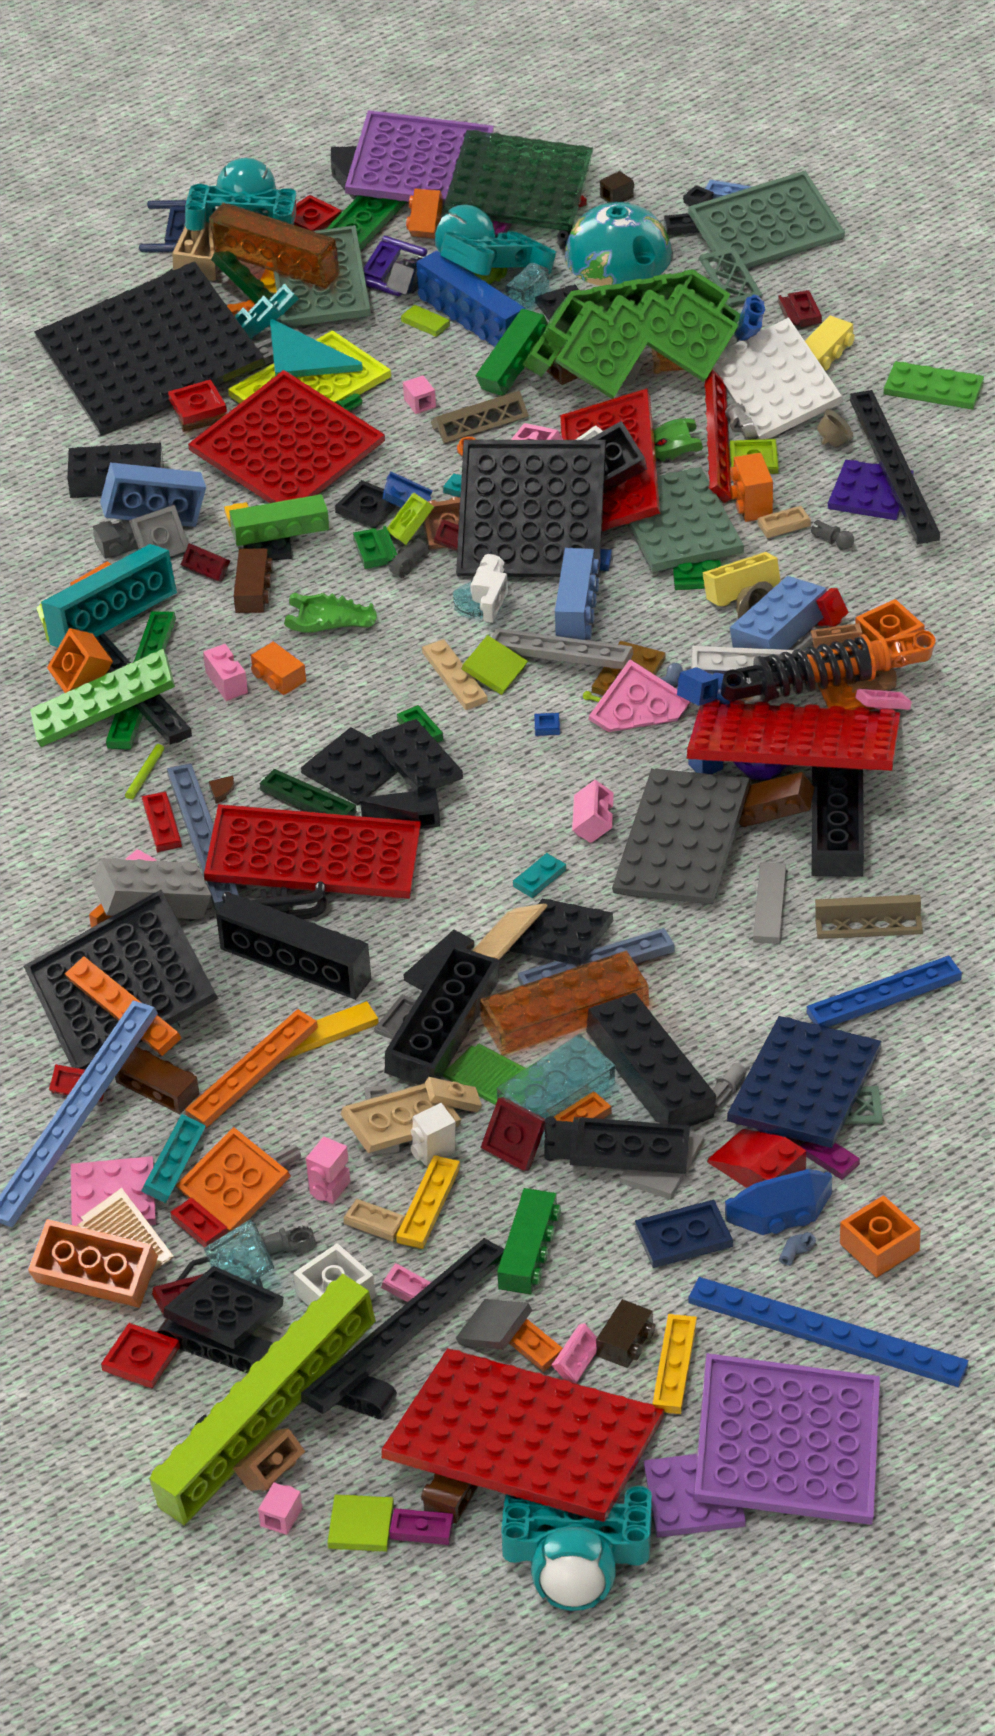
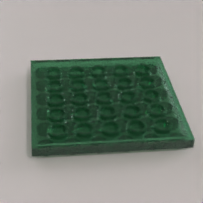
M466 130L443 206V213L450 214L449 210L458 205H471L485 212L492 221L571 232L575 224L592 160L593 148L584 145H571L563 142H550L542 139L481 132L479 130Z

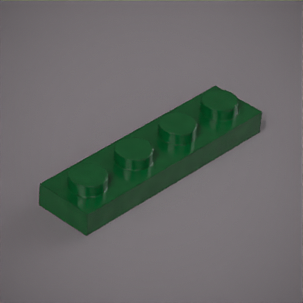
M230 251L215 252L211 261L255 304L263 296L270 299L274 295L264 286L261 280L257 279L250 272L248 267L244 266L236 258L235 254Z
M273 769L259 783L260 791L307 812L354 816L357 813L355 804L276 769Z

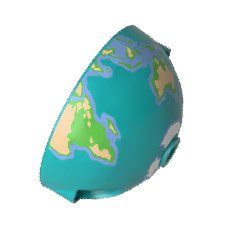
M627 202L604 203L582 215L573 226L565 249V262L569 270L581 280L598 286L653 278L662 274L672 260L670 238L662 223L647 209Z

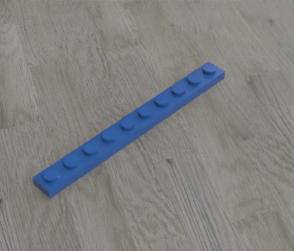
M702 1277L697 1279L688 1297L689 1304L958 1388L969 1364V1360Z

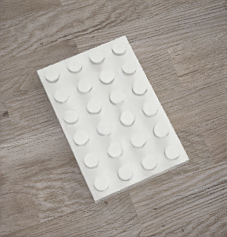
M789 318L758 332L757 335L750 337L746 341H739L725 348L713 367L714 371L723 379L726 389L734 402L742 403L745 406V415L749 418L751 417L758 434V439H769L844 402L842 395Z

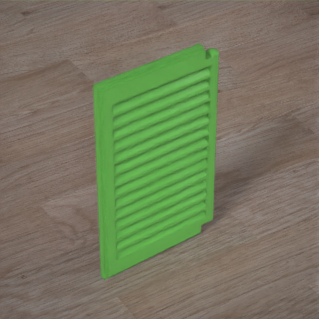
M480 1043L476 1047L470 1046L443 1074V1077L452 1082L476 1087L478 1096L496 1105L498 1098L505 1097L522 1107L543 1087L541 1082L544 1081V1077Z

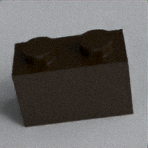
M622 1299L596 1338L597 1357L625 1368L629 1367L633 1359L638 1360L643 1349V1343L646 1339L650 1340L655 1332L656 1325L653 1323V1311Z

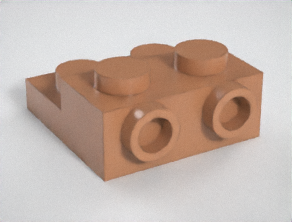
M453 497L445 501H428L434 508L424 520L423 528L430 550L445 548L433 542L442 519L459 525L460 497Z

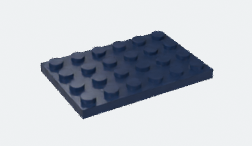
M778 1016L727 1113V1122L763 1131L767 1129V1132L833 1148L880 1052L882 1041L789 1017Z

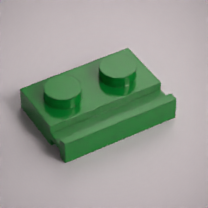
M383 526L381 530L373 528L353 532V540L364 569L387 565L389 561H393L392 558H396L394 556L397 555V552L386 526Z
M721 560L678 564V567L673 568L674 589H705L703 572L721 567Z

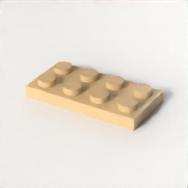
M425 1084L344 1106L340 1114L366 1151L371 1153L412 1141L413 1116L437 1104L430 1102ZM443 1105L455 1120L456 1127H459L461 1118L453 1107Z

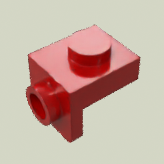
M830 588L816 600L823 619L817 623L818 626L835 627L849 613L838 588Z

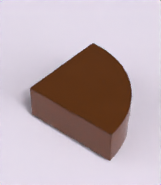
M233 775L209 781V788L216 804L227 799L226 796L234 790Z

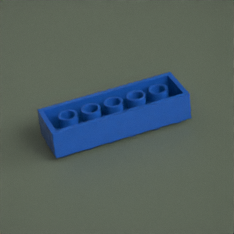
M437 250L416 261L418 295L420 299L434 306L437 311H441L449 316L451 320L457 321L466 330L472 331L481 340H485L493 345L494 348L522 308L526 309L462 266L441 256Z

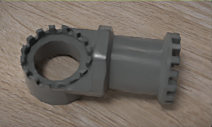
M416 537L410 545L400 548L398 554L394 556L396 558H392L393 562H390L392 564L389 565L391 567L389 568L390 572L400 578H404L405 574L408 575L412 571L416 560L421 556L424 557L429 554L430 549L428 545H425L424 539Z
M298 1226V1228L285 1231L283 1227L279 1229V1232L267 1236H257L259 1245H263L260 1248H263L261 1251L264 1259H267L271 1254L284 1250L286 1252L293 1251L298 1254L310 1252L316 1246L313 1230L309 1229V1226L307 1228L305 1226H302L303 1228ZM301 1238H308V1239H305L304 1242L301 1241V1242L299 1243V1241H298V1240L301 1239Z

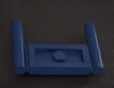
M150 200L147 202L148 209H170L164 239L165 243L140 244V252L174 251L185 228V205L187 200Z

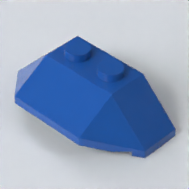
M807 1169L755 1183L741 1191L734 1198L731 1197L725 1200V1219L728 1223L761 1235L780 1233L784 1229L795 1226H806L810 1222L817 1220L832 1195V1175L830 1172L823 1173L818 1170Z

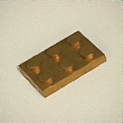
M624 641L618 643V645L632 646L633 656L630 660L656 675L666 659L665 652ZM603 667L592 685V693L604 696L622 669Z

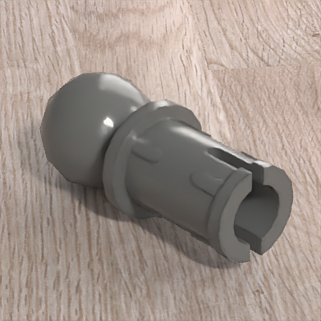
M820 520L814 522L818 527L812 525V534L828 540L830 544L836 541L837 546L841 549H849L854 544L853 534L849 531L840 532V527L838 526L832 527Z

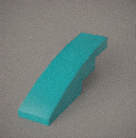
M284 284L270 299L263 296L249 312L243 307L235 315V318L247 335L252 338L270 325V320L276 321L299 298Z

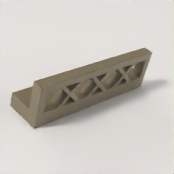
M519 390L436 416L431 421V425L434 430L438 429L442 442L445 444L527 418L529 415ZM518 404L521 414L513 416L506 412L509 406ZM496 411L501 415L498 421L493 423L485 418L487 413ZM471 418L480 420L475 429L465 426V421ZM454 424L459 427L456 435L447 437L445 426Z
M920 895L815 899L817 939L922 934ZM904 920H915L917 924L916 926L905 927L900 923ZM878 921H885L890 925L886 928H879L874 924ZM852 922H859L864 926L860 929H852L848 925ZM832 923L837 926L834 930L822 931V924Z

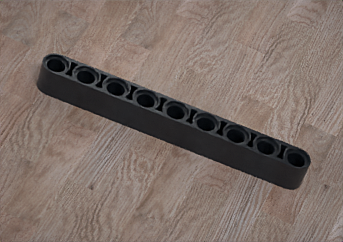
M165 1319L157 1333L179 1340V1350L191 1354L195 1352L196 1356L216 1363L221 1361L220 1364L242 1372L246 1370L245 1373H249L251 1366L255 1362L260 1361L273 1344L271 1341L250 1335L235 1349H232L169 1319ZM368 1376L337 1402L336 1405L344 1408L349 1406L348 1409L370 1417L375 1416L374 1418L379 1420L384 1418L395 1400L397 1392L391 1384Z

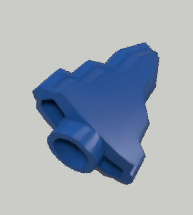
M758 295L746 297L738 327L733 335L737 342L746 341L750 337L757 335L762 328L765 306L764 301Z

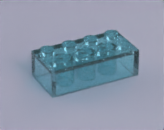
M578 1034L498 1086L497 1100L498 1098L505 1097L543 1118L554 1117L594 1091L601 1095L615 1085V1065L581 1034Z

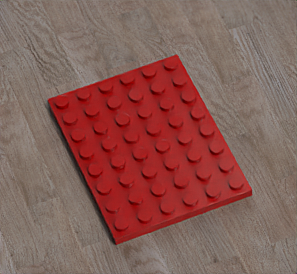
M715 699V701L700 705L687 748V759L892 771L900 712L887 708L880 711H870L866 707H857L855 710L845 709L842 706L820 708V706L815 704L795 707L792 703H782L778 706L762 701L755 704H745L741 700L730 701V704H720V700Z
M447 1348L382 1447L381 1458L605 1522L662 1422L664 1409L655 1408L650 1403H643L621 1395L611 1394L596 1388L582 1386L567 1380L557 1379L538 1372L528 1371L513 1365L503 1364L484 1357Z

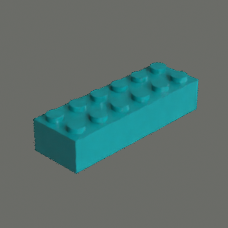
M149 544L41 601L50 645L58 648L69 628L92 633L97 637L176 594L177 589L169 550Z

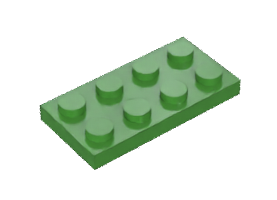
M895 361L884 386L883 395L973 410L984 383V376Z

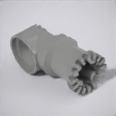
M731 403V406L728 405L725 411L726 417L731 421V429L736 432L742 431L744 436H746V440L758 437L751 417L749 418L745 415V406L742 403Z

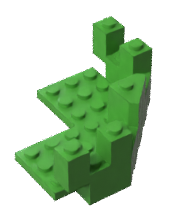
M693 269L675 274L658 275L648 279L625 281L615 285L597 286L582 291L575 290L571 291L557 308L545 327L546 330L522 365L542 377L554 361L613 399L647 345L704 382L737 329L740 313L725 304L731 295L730 293Z

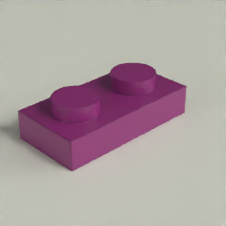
M806 1141L800 1146L806 1150L807 1158L841 1180L860 1165L859 1157L836 1142L833 1148Z
M394 1508L389 1531L390 1540L449 1545L454 1522L453 1514Z

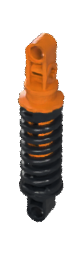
M926 630L895 635L885 639L879 637L874 641H869L868 637L863 634L854 638V640L846 639L843 643L835 641L830 646L821 644L817 649L811 646L807 647L805 651L796 649L792 654L782 652L779 657L774 654L765 657L755 656L753 666L730 669L724 673L720 692L722 697L728 701H736L759 695L761 700L766 703L779 698L777 687H779L783 697H788L790 695V685H792L797 695L803 692L802 682H805L809 692H813L816 688V683L819 684L821 689H826L830 680L835 687L840 686L841 678H844L847 684L853 683L854 680L855 682L872 681L875 679L876 671L886 672L890 668H899L909 664L928 661L932 656L936 639L931 632Z

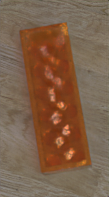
M224 202L209 217L215 252L230 251L240 261L325 289L340 274L335 238Z
M626 950L480 999L481 1021L503 1056L586 1028L588 1008L636 993L645 1006L648 1007L649 985Z

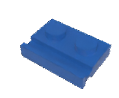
M390 471L386 478L387 482L384 488L383 500L402 508L412 493H415L427 502L431 501L430 495L433 490Z

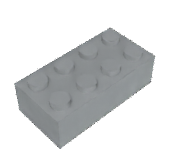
M101 858L92 882L106 915L111 916L162 890L176 918L203 920L211 898V893L197 864L191 862Z

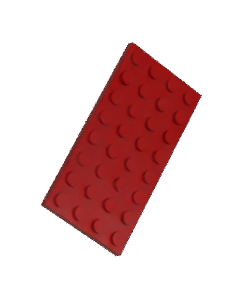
M648 389L560 415L561 436L563 440H576L594 426L604 431L622 421L645 457L647 470L604 493L602 531L660 514L651 399Z
M218 804L204 871V881L279 888L286 887L315 891L316 883L322 881L326 886L325 892L410 899L421 822Z

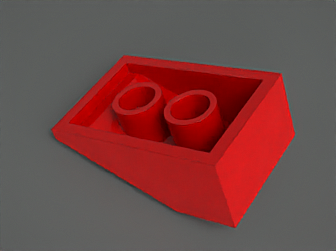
M742 1129L707 1159V1163L748 1188L758 1182L806 1170V1150L783 1136Z

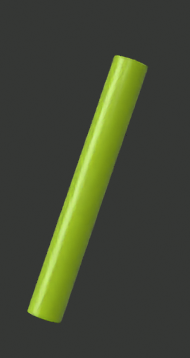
M156 744L126 791V798L132 800L135 798L164 751V747L161 744Z

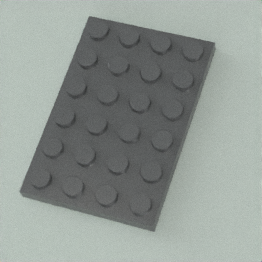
M651 768L612 886L613 893L713 905L751 785L750 779Z

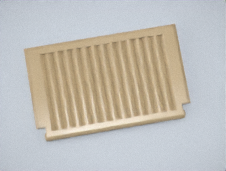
M547 904L514 908L512 911H508L472 951L500 960L546 909Z
M122 1188L81 1217L83 1221L77 1225L78 1227L151 1244L158 1255L153 1272L174 1258Z

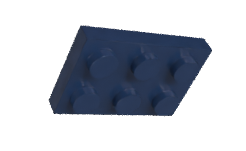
M714 1199L635 1220L636 1232L653 1268L733 1247V1238Z

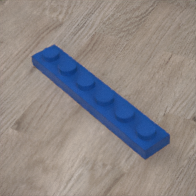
M948 955L807 1006L806 1013L814 1024L828 1028L961 980L962 972Z

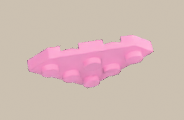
M629 660L591 712L588 720L608 732L674 722L681 718L691 702L678 696L676 688L632 660Z

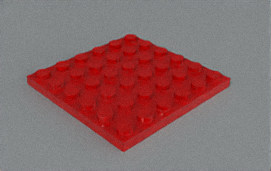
M283 370L188 443L189 451L265 501L275 503L318 495L385 441V434Z

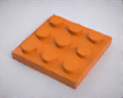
M233 1127L176 1184V1187L186 1197H192L227 1226L228 1232L234 1235L291 1175L288 1170Z

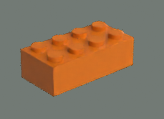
M46 1219L28 1271L37 1283L140 1308L158 1255L151 1244Z

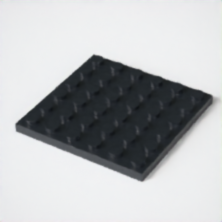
M464 440L456 565L457 576L474 577L484 555L492 554L504 561L503 568L505 570L503 573H506L507 577H560L565 548L594 549V559H598V574L595 575L600 577L606 441Z
M162 890L155 892L23 966L71 1067L84 1070L89 1066L119 1021L66 977L65 973L82 957H86L141 1003L155 1007L157 1015L170 1026L219 999Z

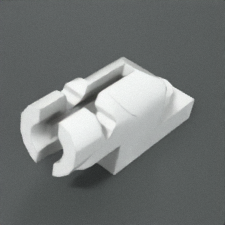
M492 554L484 555L480 566L476 570L470 589L472 600L480 603V610L483 611V620L493 623L506 597L508 588L507 574L503 573L505 563L500 557Z

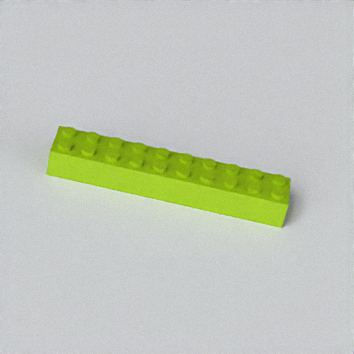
M343 1273L336 1281L334 1280L329 1283L322 1296L317 1301H313L308 1306L304 1315L289 1326L287 1333L270 1346L268 1353L251 1366L249 1373L232 1386L229 1394L212 1407L210 1414L201 1423L193 1427L190 1435L182 1443L174 1447L171 1455L164 1463L154 1468L149 1481L159 1509L182 1525L188 1523L235 1473L233 1467L271 1431L275 1430L301 1402V1392L337 1363L376 1322L369 1290Z

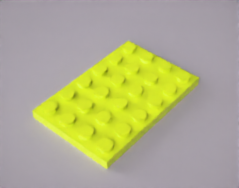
M332 330L316 340L362 362L363 371L296 378L333 402H336L337 400L342 401L353 394L361 395L391 377V369ZM274 363L229 388V397L239 404L275 377Z

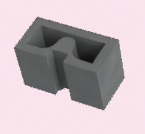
M119 519V523L112 524L111 521H107L93 526L95 544L104 559L139 549L129 520Z

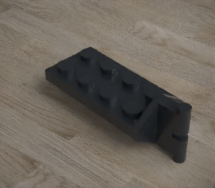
M549 1116L545 1118L544 1158L547 1161H551L554 1158L569 1159L570 1165L686 1174L690 1125L574 1117L573 1122L556 1121L554 1117Z

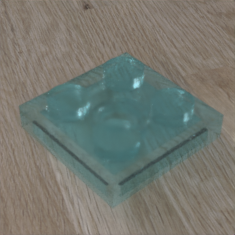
M252 1220L246 1221L204 1248L211 1267L216 1266L249 1282L257 1280L275 1268L257 1226Z

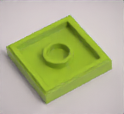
M776 439L730 441L731 467H734V457L761 453L769 473L779 474Z
M412 493L387 527L388 532L406 545L434 506L417 494Z
M487 635L463 663L461 669L498 694L503 695L525 668L528 661Z
M334 1494L327 1541L328 1549L387 1552L394 1507L393 1497Z

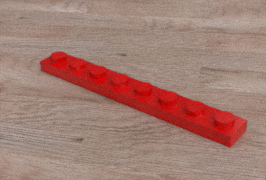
M712 369L704 384L706 392L705 415L707 417L709 489L723 503H726L732 499L730 493L728 418L725 414L727 409L726 386L723 379Z

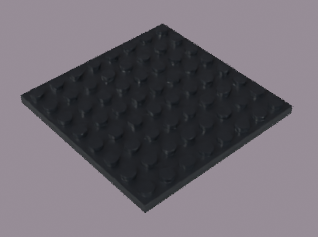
M196 262L186 264L172 272L165 273L156 279L147 281L133 289L126 290L119 295L34 331L42 348L100 436L172 406L168 398L169 391L210 379L214 386H217L266 364L263 355Z

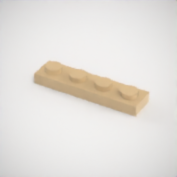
M444 639L422 647L423 655L465 710L488 702L485 692L471 675L461 669L463 663Z

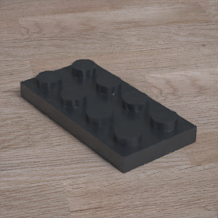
M417 719L372 735V743L418 795L463 779L462 769Z

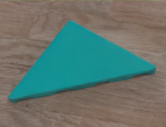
M270 320L275 376L283 370L294 377L363 371L362 362L282 323Z

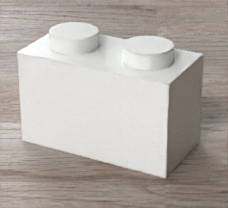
M442 1103L413 1116L411 1151L413 1156L417 1160H421L426 1167L429 1166L434 1155L447 1158L455 1154L456 1122Z

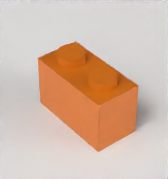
M414 188V195H411L409 199L411 216H408L406 220V229H408L412 237L435 239L436 230L441 219L444 198L441 191Z
M274 641L251 654L252 673L256 678H261L267 682L272 690H277L281 694L286 695L306 682L305 664Z

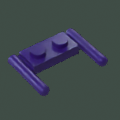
M384 235L382 241L379 242L363 268L366 286L395 296H401L403 293L387 288V283L383 282L401 254V250L425 257L428 253L427 249Z

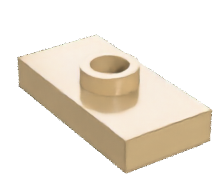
M802 506L759 517L758 526L764 535L770 538L811 526V519Z
M428 1077L424 1083L431 1103H442L445 1106L477 1113L482 1107L476 1087Z
M356 1199L343 1219L345 1225L394 1242L405 1216Z

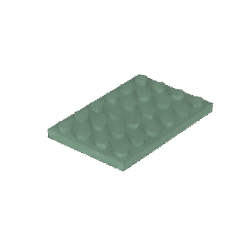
M806 170L692 205L688 208V214L711 251L716 252L735 247L747 269L842 239L845 236L844 229ZM731 256L724 258V260L734 263ZM721 264L724 272L731 274L733 268Z
M356 226L269 237L276 290L278 291L285 284L299 298L281 315L282 324L288 327L371 316Z
M702 467L690 468L675 473L669 472L665 475L657 476L660 514L628 524L652 572L678 567V564L688 562L693 564L744 553V544L719 498L709 489L710 482Z

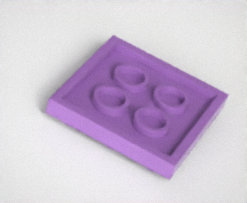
M697 1454L643 1460L647 1488L652 1494V1515L657 1538L746 1527L744 1511L741 1507L693 1501Z

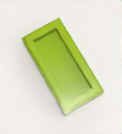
M413 305L401 315V322L435 337L450 326L449 319L417 305Z

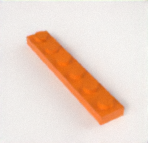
M82 957L65 973L70 982L118 1021L133 1000L140 1002L86 957ZM157 1015L141 1039L163 1056L182 1038L174 1028Z
M297 1009L185 1109L186 1115L206 1125V1129L318 1028L317 1021Z

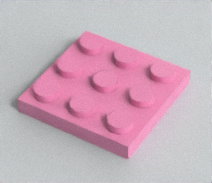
M153 1156L71 1164L72 1225L77 1226L81 1223L83 1215L121 1188L150 1225H156L155 1198L141 1192L154 1167Z

